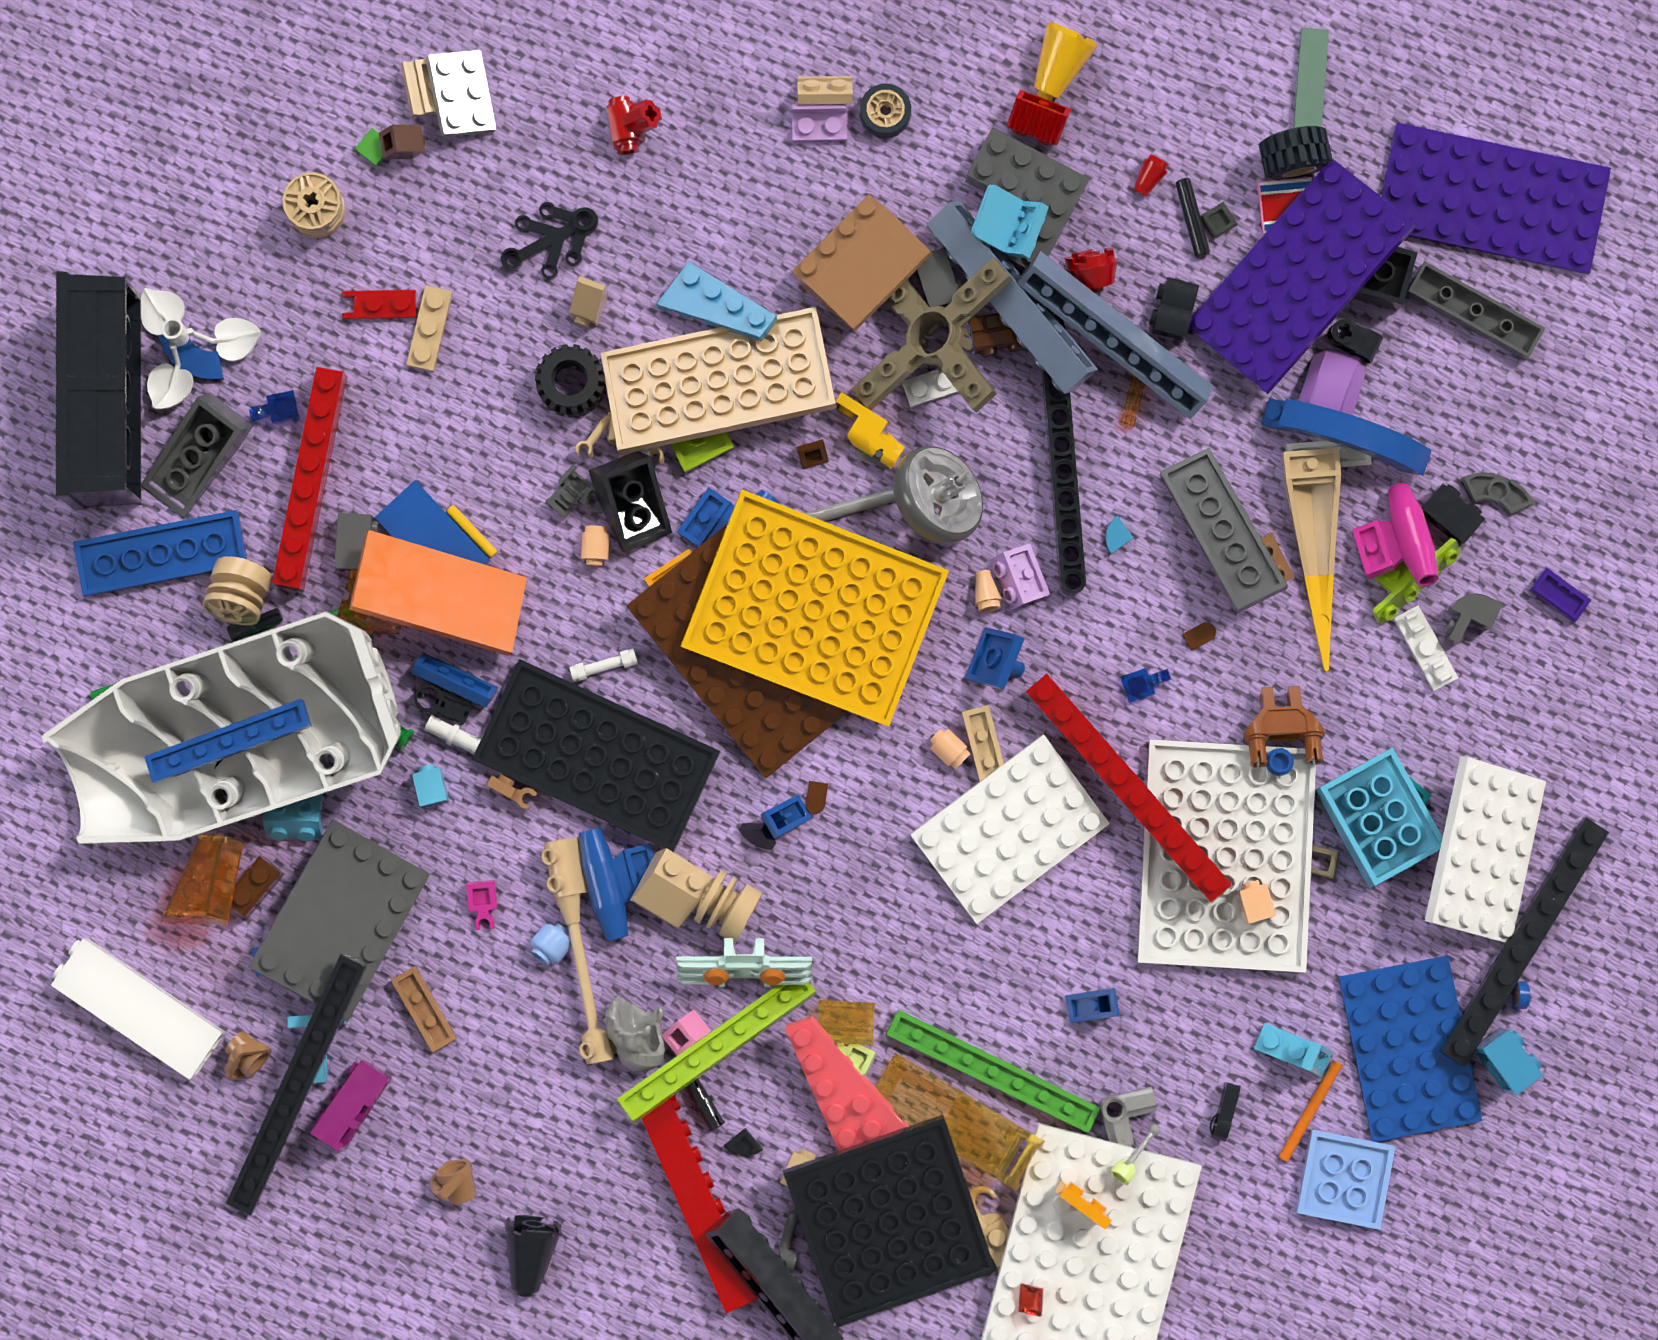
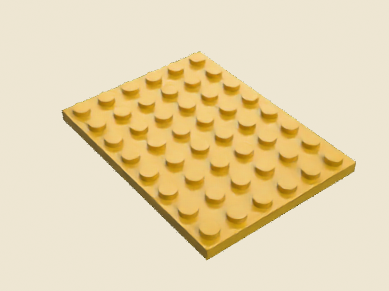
M741 489L682 640L681 647L889 726L949 570Z

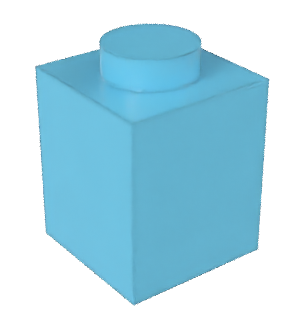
M434 764L418 767V773L412 774L419 806L423 808L450 801L442 768H435Z

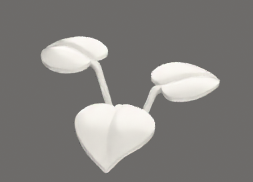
M144 288L141 295L142 323L149 333L166 337L170 342L169 347L172 350L175 367L170 364H161L154 368L148 377L147 389L153 407L157 410L169 409L177 406L189 396L193 387V376L189 371L180 369L181 363L177 346L186 344L190 336L211 344H217L216 350L219 356L227 361L234 362L246 358L251 353L261 336V330L250 321L240 318H228L215 326L216 338H210L194 331L192 328L188 329L181 322L185 314V305L178 295L168 291Z

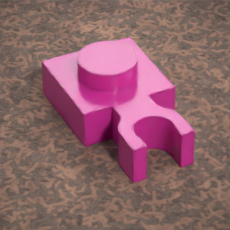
M495 880L467 882L469 912L477 911L478 913L475 920L476 930L481 929V919H487L490 923V929H494L495 920L490 910L498 908Z

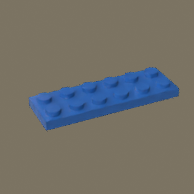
M238 510L73 542L82 595L84 597L211 573L216 560L221 557L247 559Z

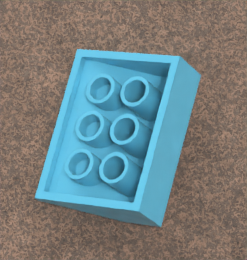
M1393 748L1315 789L1319 800L1368 887L1382 883L1440 850L1443 836Z

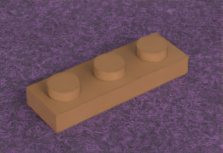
M417 966L410 968L391 980L432 1053L458 1039Z

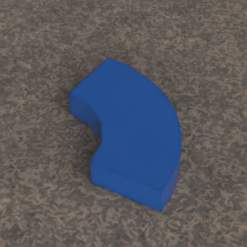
M159 335L163 350L175 364L172 350L169 347L170 342L164 335ZM190 338L186 344L177 346L181 363L180 369L187 370L193 377L204 380L224 379L218 351L200 349L191 342Z

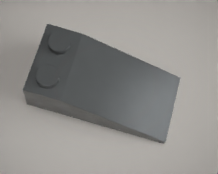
M211 393L198 396L141 485L185 518L240 448L254 425ZM153 481L155 484H157L159 487H161L163 490H165L167 493H169L171 496L177 499L180 503H182L185 506V508L183 509L181 506H179L177 503H175L173 500H171L169 497L163 494L160 490H158L156 487L150 484V482Z

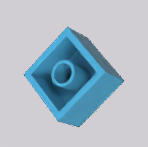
M1498 1028L1480 1042L1475 1053L1506 1094L1517 1096L1544 1076L1539 1070L1542 1065L1532 1053L1530 1055L1527 1054L1522 1047L1525 1042L1515 1030L1511 1032L1510 1029Z

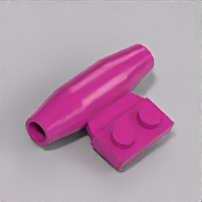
M1395 484L1388 489L1391 521L1375 520L1352 529L1366 576L1370 580L1394 571L1404 560L1416 584L1420 587L1430 586L1437 582L1438 571L1435 547L1423 510L1408 484Z

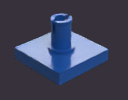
M985 627L965 679L1004 690L1010 675L1018 679L1024 673L1025 664L1016 659L1025 638L1017 634Z

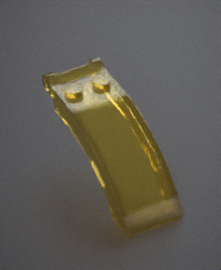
M896 1052L876 1085V1089L892 1105V1110L903 1122L906 1121L909 1126L944 1115L957 1155L1016 1191L1021 1184L1019 1180L1038 1147L1042 1148L1045 1143L1041 1138ZM1024 1139L1029 1141L1023 1153L1021 1154L1019 1160L1014 1166L1012 1172L1008 1176L1007 1174H1005V1172L1007 1171L1013 1158L1018 1152Z

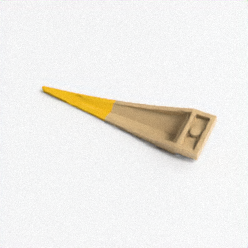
M1339 448L1283 452L1284 485L1324 671L1327 672L1329 670L1333 580L1341 485Z

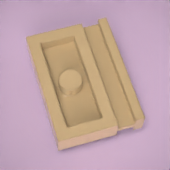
M426 59L413 62L403 61L401 68L411 116L436 115Z
M852 76L797 77L798 104H853Z

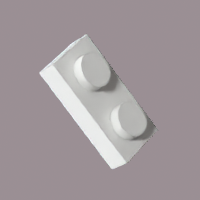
M938 369L902 382L910 408L958 393L945 374Z

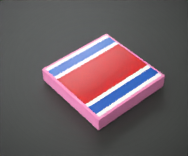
M1312 177L1261 181L1257 183L1262 236L1313 180Z

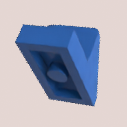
M1115 988L1065 995L1070 1023L1120 1016Z

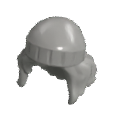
M615 997L611 1001L609 1009L605 1012L606 1018L604 1021L607 1025V1035L616 1045L621 1064L635 1072H646L658 1067L662 1063L665 1053L664 1039L661 1036L663 1034L661 1030L662 1007H658L653 1012H645L637 1007L636 1004L631 1005L624 998Z

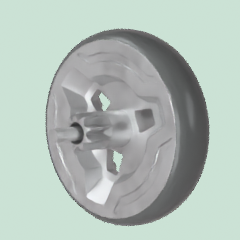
M936 446L916 448L900 460L894 472L893 493L897 507L908 525L920 536L938 544H954L969 537L978 527L983 513L981 489L970 468L952 452ZM924 476L931 482L929 486L923 479ZM935 508H939L938 515L934 512Z

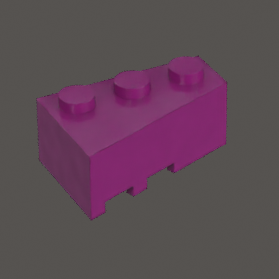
M361 1060L359 1064L357 1062L352 1064L346 1073L348 1080L343 1087L339 1085L330 1098L332 1103L327 1110L323 1109L315 1121L316 1125L310 1133L338 1152L347 1148L392 1079V1077L366 1060Z

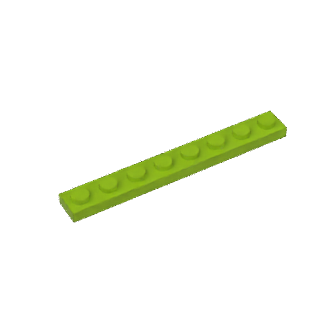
M810 982L807 985L775 986L618 1097L617 1102L633 1124L815 996L817 994L815 988Z

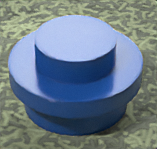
M1275 748L1267 755L1268 765L1266 767L1273 775H1286L1293 768L1294 759L1288 750Z

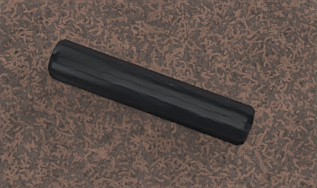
M1180 179L1176 182V188L1195 257L1202 258L1210 254V249L1191 179Z

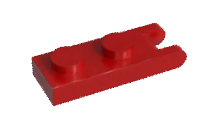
M416 290L342 291V298H353V312L342 313L343 320L417 318Z

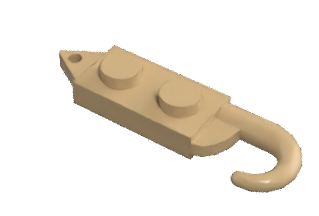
M986 1186L974 1187L969 1192L991 1257L999 1270L1009 1229L999 1214L987 1213L981 1215L975 1203L976 1197L982 1193L988 1194L992 1199H995L997 1197L995 1192Z

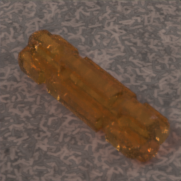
M1134 375L1131 378L1129 385L1131 389L1128 390L1123 409L1125 413L1122 414L1120 426L1133 429L1137 419L1135 415L1138 414L1143 396L1142 389L1144 390L1145 384Z

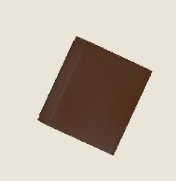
M823 439L796 446L802 469L829 462Z

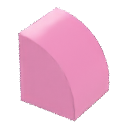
M693 1010L674 1023L661 1036L678 1056L708 1035L711 1030L698 1013Z

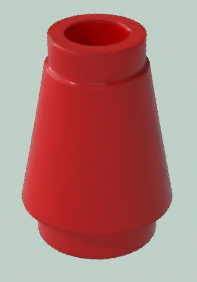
M1150 154L1147 159L1144 158L1133 189L1147 197L1149 192L1168 173L1166 169L1169 164L1153 154Z

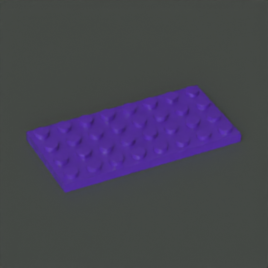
M1397 122L1381 197L1415 223L1416 227L1408 237L1589 275L1591 273L1611 168Z
M1333 159L1330 164L1325 165L1192 316L1189 330L1268 395L1414 230L1416 225Z

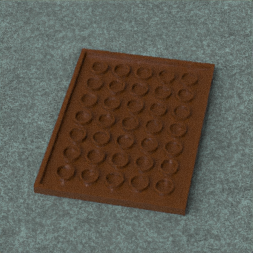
M726 524L629 602L626 607L765 778H768L849 711L681 647L682 640L727 527Z

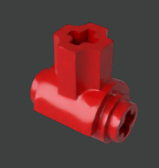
M629 96L613 97L608 100L609 104L606 106L613 148L617 150L618 155L634 154L639 151V146L645 141L644 133L657 128L658 121L662 120L661 111L654 105L653 100L633 103V101H630Z

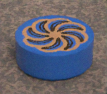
M1518 981L1512 990V1005L1514 1009H1527L1530 1004V988L1526 981Z

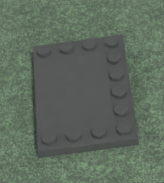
M332 819L248 967L317 1005L342 952L368 964L343 1018L344 1021L348 1022L430 874Z

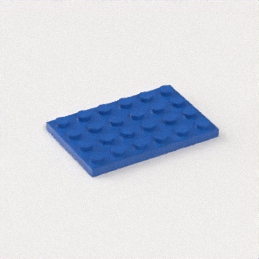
M1448 955L1338 976L1371 1141L1378 1142L1483 1121L1470 1060L1466 1067H1462L1439 1052L1461 1016Z

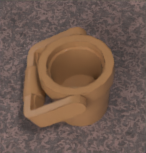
M245 1031L239 1032L225 1048V1052L229 1056L224 1070L228 1080L254 1077L255 1073L269 1059L272 1050L265 1043L259 1042Z
M468 1159L448 1160L443 1166L438 1168L436 1174L429 1182L431 1192L435 1198H440L443 1201L448 1198L451 1204L457 1205L470 1201L476 1196L472 1175L473 1168Z

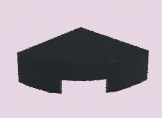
M742 823L738 829L745 839L760 848L772 850L776 844L765 823Z
M744 1128L724 1145L730 1152L742 1156L754 1155L763 1150L747 1128Z

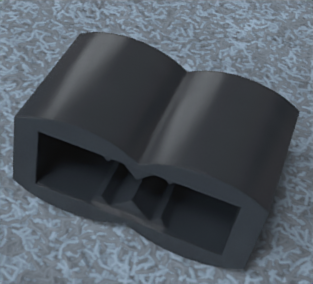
M1167 277L1165 284L1159 283L1155 298L1160 300L1158 310H1152L1149 325L1154 326L1153 334L1180 341L1185 340L1199 285Z

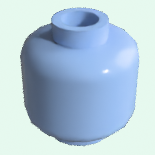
M559 923L555 926L551 924L543 925L530 941L531 954L546 966L558 964L572 947L571 940L568 937L569 931Z

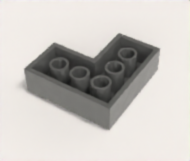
M992 127L967 173L965 182L986 192L989 185H996L1023 201L1042 202L1049 206L1045 222L1040 229L1031 257L1021 258L1004 254L1016 270L1023 273L1024 269L1040 251L1048 257L1050 256L1090 178Z

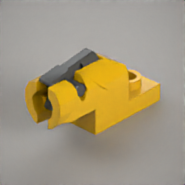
M841 392L836 399V403L840 405L838 410L850 418L854 414L858 416L847 434L850 442L855 446V455L883 468L892 469L903 453L905 446L900 444L889 432L887 434L883 432L889 424L888 421Z

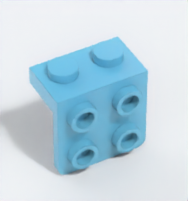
M989 185L974 221L971 234L978 240L1008 256L1030 258L1040 229L1045 222L1049 206L1042 202L1023 201L996 185Z
M323 793L264 812L263 825L266 839L276 841L285 839L302 841L320 840L323 836L320 816Z

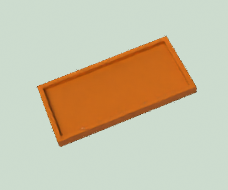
M368 530L364 539L349 610L510 656L513 651L527 577Z

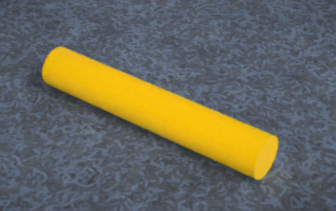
M454 505L446 510V513L490 559L498 552Z

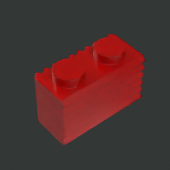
M1020 90L1006 127L1012 128L1011 131L1017 135H1028L1037 138V141L1043 145H1058L1071 108Z

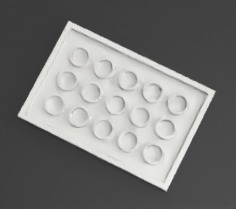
M1042 734L1002 766L998 767L982 781L978 782L913 831L910 836L974 922L978 924L1110 823L1045 735Z
M1460 756L1425 922L1507 943L1515 930L1546 781L1470 757Z

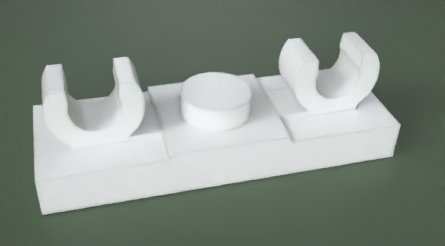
M1419 605L1393 618L1432 691L1458 679Z

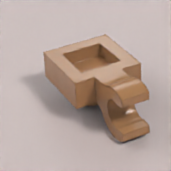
M500 774L498 779L494 776L490 777L486 784L487 786L516 801L524 809H529L530 806L523 802V796L528 793L535 797L537 796V792L531 788L515 789L513 787L515 782Z

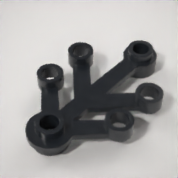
M550 202L542 203L539 208L542 218L549 220L554 217L569 222L560 228L531 220L526 215L518 216L515 220V226L518 231L523 233L531 231L544 235V237L520 250L516 248L505 249L501 254L503 267L508 271H517L522 267L524 260L551 246L547 261L541 268V273L545 279L552 280L558 275L557 264L565 238L574 233L572 248L566 253L565 259L569 266L576 267L582 262L581 251L586 235L593 233L598 226V216L591 208L581 207L572 212L555 207ZM544 207H552L553 212L550 215H544L542 213ZM582 217L590 219V223L587 226H582L579 223ZM526 219L529 222L528 226L520 228L518 226L520 220ZM573 253L579 256L578 261L575 263L569 261V256ZM510 256H516L518 258V261L515 265H509L507 263V260ZM549 266L555 269L554 274L551 276L544 273L545 269Z

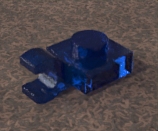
M294 390L267 395L268 404L249 407L252 421L271 417L272 423L277 424L300 419Z
M1147 668L1120 676L1128 702L1131 703L1154 695L1153 686L1170 681L1171 676L1168 669L1149 675Z

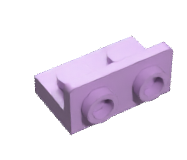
M798 101L797 104H792V142L847 141V104H798Z
M1031 544L1003 552L991 559L993 572L1000 581L1004 600L1009 604L1011 610L1050 595Z

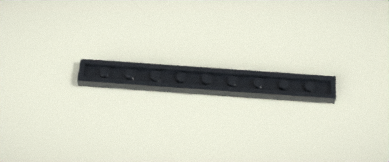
M1587 817L1582 818L1516 925L1514 933L1503 946L1439 1050L1440 1053L1460 1066L1466 1067L1609 834L1608 831Z
M343 952L339 955L226 1204L250 1216L254 1213L368 964Z

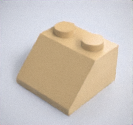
M666 848L655 853L630 900L673 927L679 928L697 906L713 876Z

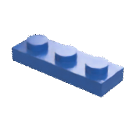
M424 652L414 663L411 673L419 676L423 681L432 682L443 687L449 693L458 694L469 699L471 703L486 708L498 690L497 686Z

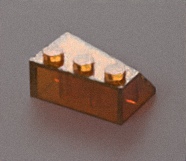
M200 834L162 916L161 922L228 925L244 843L222 834Z

